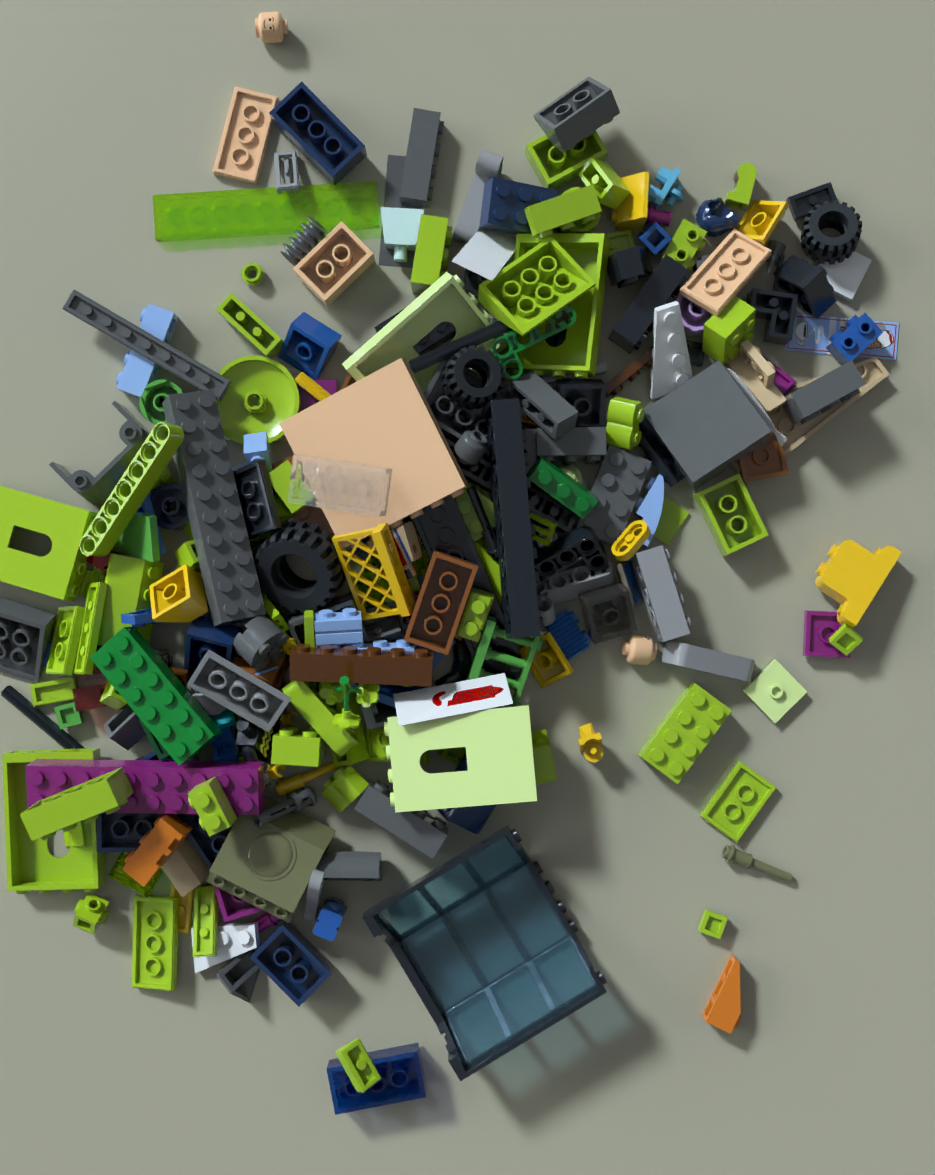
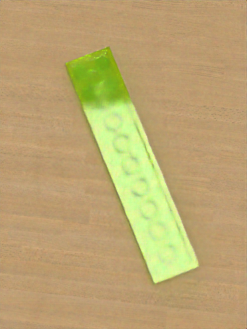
M376 181L336 183L335 185L300 186V192L296 193L295 190H291V193L288 194L286 191H282V194H277L276 187L153 195L155 240L157 242L293 234L296 229L301 232L304 231L301 223L310 224L306 218L307 216L314 218L326 231H332L341 221L350 230L380 228Z

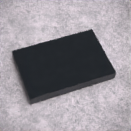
M258 460L233 471L249 540L281 528L265 460Z

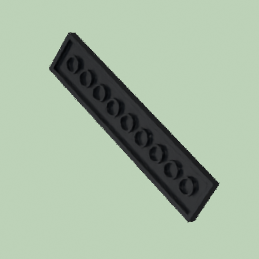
M449 495L443 498V504L433 509L431 506L422 509L424 514L413 520L430 560L433 552L437 550L479 565L472 587L494 594L488 616L496 618V625L500 629L505 630L503 610L456 499ZM498 637L495 639L491 638L489 647H492V650L523 659L516 643ZM464 638L473 658L478 642ZM484 659L482 665L486 672L493 674L505 673L506 678L512 680L518 679L522 670L521 668L492 659Z

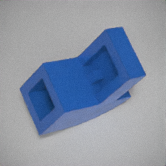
M235 726L220 729L223 733L212 742L213 761H238V754L241 752L236 746L237 732Z

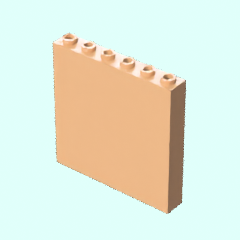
M404 358L392 362L279 423L335 535L374 528L378 524L385 522L388 523L392 530L404 524L402 519L408 516L414 519L424 514L422 509L431 506L433 509L444 503L443 498L449 495L455 498L465 493L463 488L469 486L407 360ZM371 535L362 538V540L370 537L371 540L373 539ZM347 540L341 541L343 548L349 547L350 550H353L354 544Z

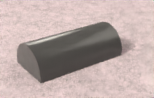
M325 851L316 870L325 872L324 880L382 881L381 852Z

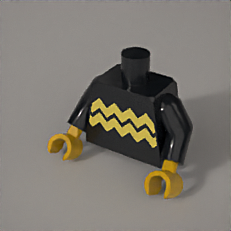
M296 712L281 714L269 732L243 717L237 722L236 727L239 731L236 738V746L242 753L244 761L264 762V772L267 771L269 778L273 780L283 777L277 771L285 770L284 765L276 764L270 766L273 735L279 732L281 725L278 723L279 721H282L284 726L296 725L297 723L290 721V716H298Z

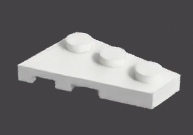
M258 922L218 924L217 956L193 957L195 973L257 948L260 945ZM191 927L192 948H193V927Z

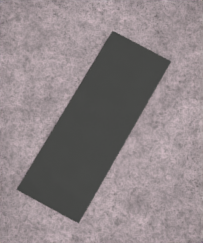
M388 155L384 207L421 209L418 206L400 203V191L406 156ZM382 226L379 265L413 268L415 251L408 250L407 262H395L394 250L386 249Z

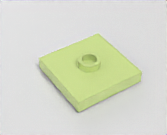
M776 659L742 690L773 723H776L807 693Z

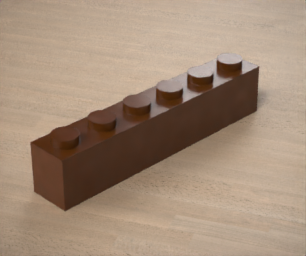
M297 644L292 647L290 652V681L340 683V678L347 676L350 683L432 687L433 652H428L426 649L405 651L403 648L381 650L379 647L358 649L356 646L334 648L332 645L310 647L309 644Z

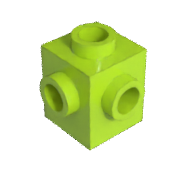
M88 893L84 900L80 899L74 909L76 913L73 926L94 935L99 925H104L110 915V912L107 911L109 902L100 895Z

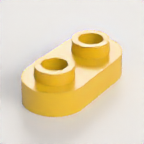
M637 520L629 524L613 543L611 551L617 560H629L649 538L651 531L645 521Z

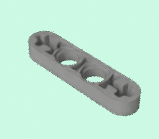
M313 869L308 885L304 919L314 922L316 921L321 902L325 876L323 871Z

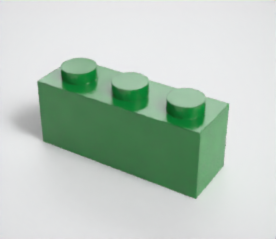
M542 455L527 472V475L530 476V481L582 519L586 518L598 502L593 492Z

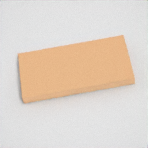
M235 86L213 168L214 175L253 185L258 184L273 126L269 112L279 103L278 97Z
M733 229L681 287L679 294L717 317L771 256L772 250Z

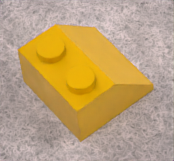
M641 172L620 178L630 190V193L617 209L612 208L611 222H615L614 230H642L648 211L649 172Z
M187 564L149 586L152 620L155 622H191L208 612L203 578Z

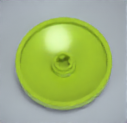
M257 355L244 356L224 366L218 374L232 381L222 401L220 402L216 399L224 435L243 446L244 435L267 432L270 444L282 439L285 435L279 423L299 413L301 404L298 386L290 372L279 362Z

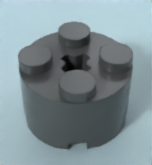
M260 615L250 620L245 625L247 630L243 634L239 632L234 639V650L252 668L259 672L271 661L277 662L282 658L284 652L281 649L289 637L271 619Z

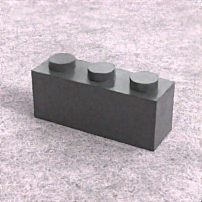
M531 371L512 381L509 399L519 398V403L523 405L524 412L554 440L575 428L579 412L536 373Z

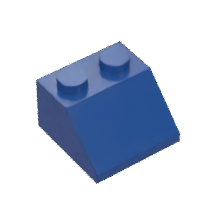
M303 312L290 324L278 357L299 371L304 372L312 379L317 380L335 353L342 335Z

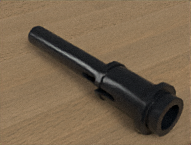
M469 487L466 490L483 529L481 534L488 547L487 553L492 558L498 557L495 527H491L476 487Z

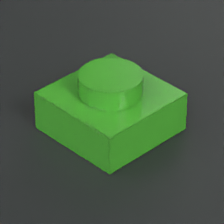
M79 701L54 707L60 729L84 723Z

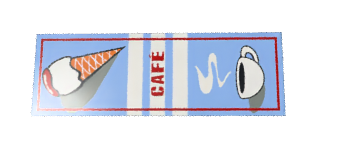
M795 314L792 340L785 345V351L832 355L826 348L831 343L829 338L838 330L843 332L848 328L845 323L851 318L820 316L816 319L807 314ZM873 320L883 333L857 357H877L878 359L896 360L899 323Z

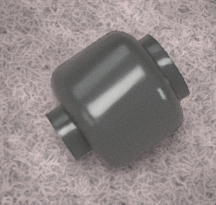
M477 430L465 431L454 445L457 460L464 465L478 464L489 449L486 436Z

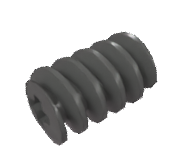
M310 216L306 217L310 224L301 223L304 231L301 232L296 229L295 233L298 238L290 236L289 240L292 245L284 243L283 246L286 251H280L294 266L320 243L319 240L322 241L326 234H328L325 228Z

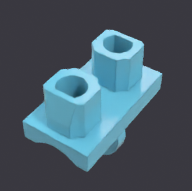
M661 166L655 180L663 184L664 187L662 190H659L650 185L648 190V201L653 204L654 209L659 210L666 196L669 198L666 204L671 207L674 202L681 203L683 201L684 195L681 193L683 186L677 184L675 189L672 188L681 170L675 167L671 171Z

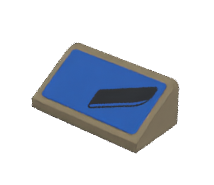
M628 561L615 565L627 607L633 608L643 604L644 600L632 562Z

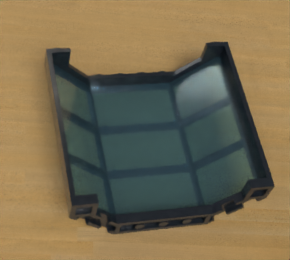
M508 825L366 910L362 916L374 938L382 934L387 937L385 942L391 948L427 1008L440 1034L445 1033L446 1036L444 1038L447 1042L445 1046L448 1051V1062L460 1081L607 992L604 985L607 983V980L601 970L596 971L576 934L579 931L573 919L568 921L564 914L567 912L564 904L560 899L556 901L552 894L555 892L549 880L544 881L541 876L543 870L537 860L532 861L520 843L522 839L515 828L511 830Z

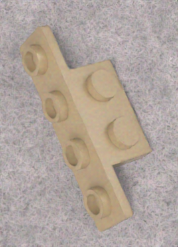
M748 339L742 342L737 356L733 360L729 359L726 364L743 381L763 409L770 413L786 403V398L773 384L775 368L770 361L764 359L756 345H753Z

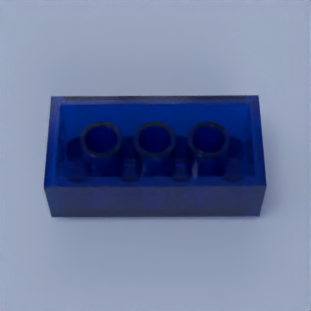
M419 1042L367 1052L382 1079L364 1093L356 1091L338 1058L331 1059L328 1062L327 1075L335 1115L426 1097L427 1084Z

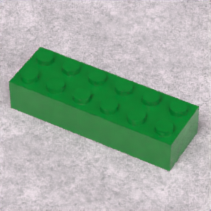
M123 627L90 657L179 766L189 763L223 733L136 628Z

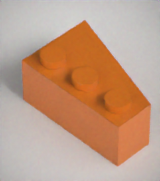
M161 814L153 825L155 826L151 832H147L139 841L141 845L136 851L132 850L124 860L126 865L122 870L143 887L154 878L193 829L176 814Z

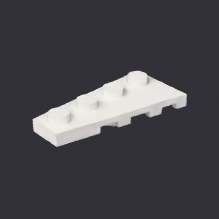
M677 301L654 308V348H652L653 364L650 373L652 381L651 389L649 390V397L651 399L667 395L693 378L680 305Z

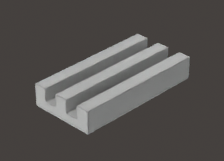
M297 152L274 153L277 194H282V191H286L288 194L291 193V190H295L296 193L300 192ZM289 157H292L294 183H290ZM280 158H284L286 184H281Z

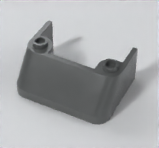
M116 401L112 405L127 419L119 431V436L127 447L95 478L85 470H78L71 474L60 464L54 462L49 464L74 491L99 510L150 434L123 405Z

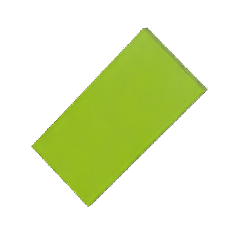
M139 894L134 896L133 988L175 991L177 989L179 898Z

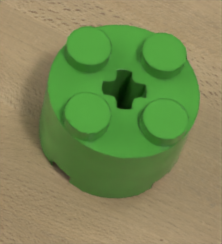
M164 379L155 380L144 388V392L139 400L140 410L143 416L154 425L160 422L167 423L162 407L163 401L170 394L186 392L171 381Z

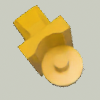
M592 723L578 727L580 736L578 748L580 754L584 753L585 759L590 763L599 762L604 754L600 732L595 734Z

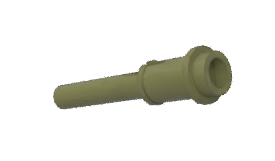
M726 845L722 851V858L726 862L732 861L745 868L752 867L788 883L792 880V874L756 860L752 854L738 850L734 845Z

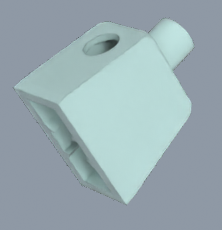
M381 207L386 249L394 250L395 262H407L408 250H416L421 214H424V209Z

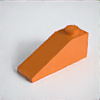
M732 954L702 1014L705 1022L729 1034L738 1027L741 1020L740 961Z

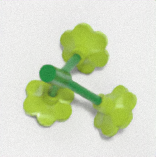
M342 676L339 680L340 683L321 682V689L318 694L321 699H325L327 705H334L336 702L344 701L342 713L335 714L332 720V725L339 727L341 730L358 728L361 722V717L354 715L351 712V708H349V694L351 692L357 694L356 702L362 704L364 708H370L373 703H377L379 700V684H358L357 688L350 685L347 676Z

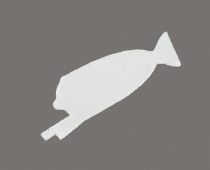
M709 357L710 362L714 364L715 362ZM723 366L775 434L780 446L783 447L787 438L775 429L763 407L738 375L731 369Z

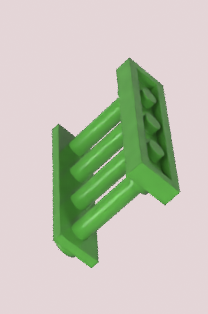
M487 616L466 680L496 675L486 672L482 668L484 659H492L521 668L518 681L506 678L509 688L515 690L512 697L513 704L500 707L521 705L518 702L535 652H540L543 639H540L541 636L505 638V630L500 629L496 625V618ZM498 637L529 647L525 660L492 650V647H489L491 638L495 639Z

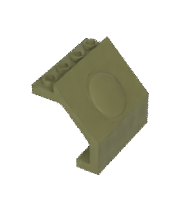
M265 795L264 809L279 803ZM290 812L259 828L254 825L252 815H238L209 870L210 874L207 882L290 923L309 884L312 871L317 868L323 854L328 850L336 830L300 812Z

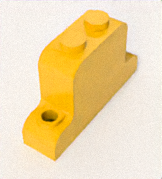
M845 540L839 546L834 544L827 553L830 556L826 563L822 562L815 572L818 574L815 585L820 591L840 603V607L837 610L839 624L843 625L845 623L850 628L858 624L900 557L901 551L893 546H886L883 549L878 547L874 553H871L853 540Z

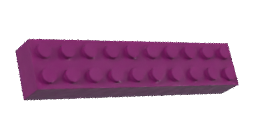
M36 759L26 765L28 808L42 799L123 767L134 793L127 798V803L121 805L120 809L113 813L198 814L189 804L188 793L196 785L213 777H217L236 815H259L265 808L264 762L190 761L179 766L175 761Z

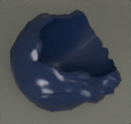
M720 197L715 200H705L696 214L698 226L707 231L706 235L710 237L721 236L727 231L733 230L740 222V219L733 215V212H730V209Z

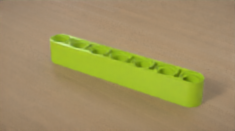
M163 422L157 423L82 537L79 546L82 554L85 556L104 557L110 553L183 442L184 431L180 426Z

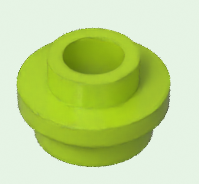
M249 263L243 267L241 276L246 284L256 286L263 281L264 271L259 264ZM251 272H257L255 278L249 277Z

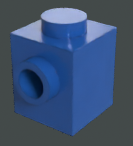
M654 220L637 235L643 244L655 255L658 252H663L672 239Z

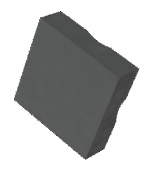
M719 360L644 409L643 419L660 444L670 452L676 466L693 490H696L722 473L731 463L745 458L771 441V429Z

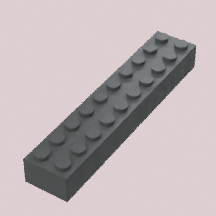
M214 390L170 394L163 401L162 405L166 422L178 425L184 431L183 442L175 452L174 457L213 626L217 627L252 620L257 616L265 615V606Z

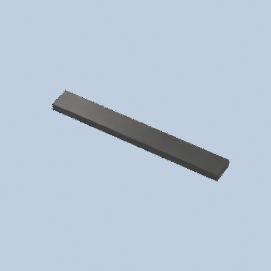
M74 289L62 308L64 311L201 391L214 390L215 397L220 402L232 384V381Z

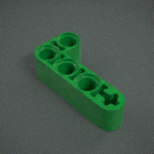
M566 306L554 314V319L562 316L561 312L563 310L566 313L570 312L571 316L568 318V323L563 320L557 322L559 328L555 329L554 321L549 318L547 319L551 326L549 332L542 334L538 331L537 326L529 332L530 339L525 344H520L517 341L518 333L514 330L494 340L492 350L494 356H498L500 359L498 364H503L504 370L502 372L506 378L514 380L523 373V366L517 355L518 352L575 323L576 312L573 308ZM500 341H505L509 345V350L505 354H499L496 351V345ZM511 362L517 363L519 371L515 375H509L506 372L507 364Z

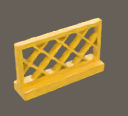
M380 523L374 528L333 536L332 541L358 611H361L362 621L401 614V617L410 616L416 603L388 523ZM364 536H372L374 541L373 548L360 542ZM347 540L354 544L352 552L344 549L341 541ZM357 547L369 553L366 561L354 555ZM372 555L381 561L382 566L380 569L368 563ZM350 560L362 565L359 573L350 568ZM365 568L377 574L374 581L361 575ZM379 576L388 581V590L376 584ZM358 580L370 586L367 593L358 589L356 585ZM372 589L384 595L381 602L369 596ZM386 597L394 600L397 608H390L384 605L383 602ZM365 601L377 607L376 611L367 613L364 606Z

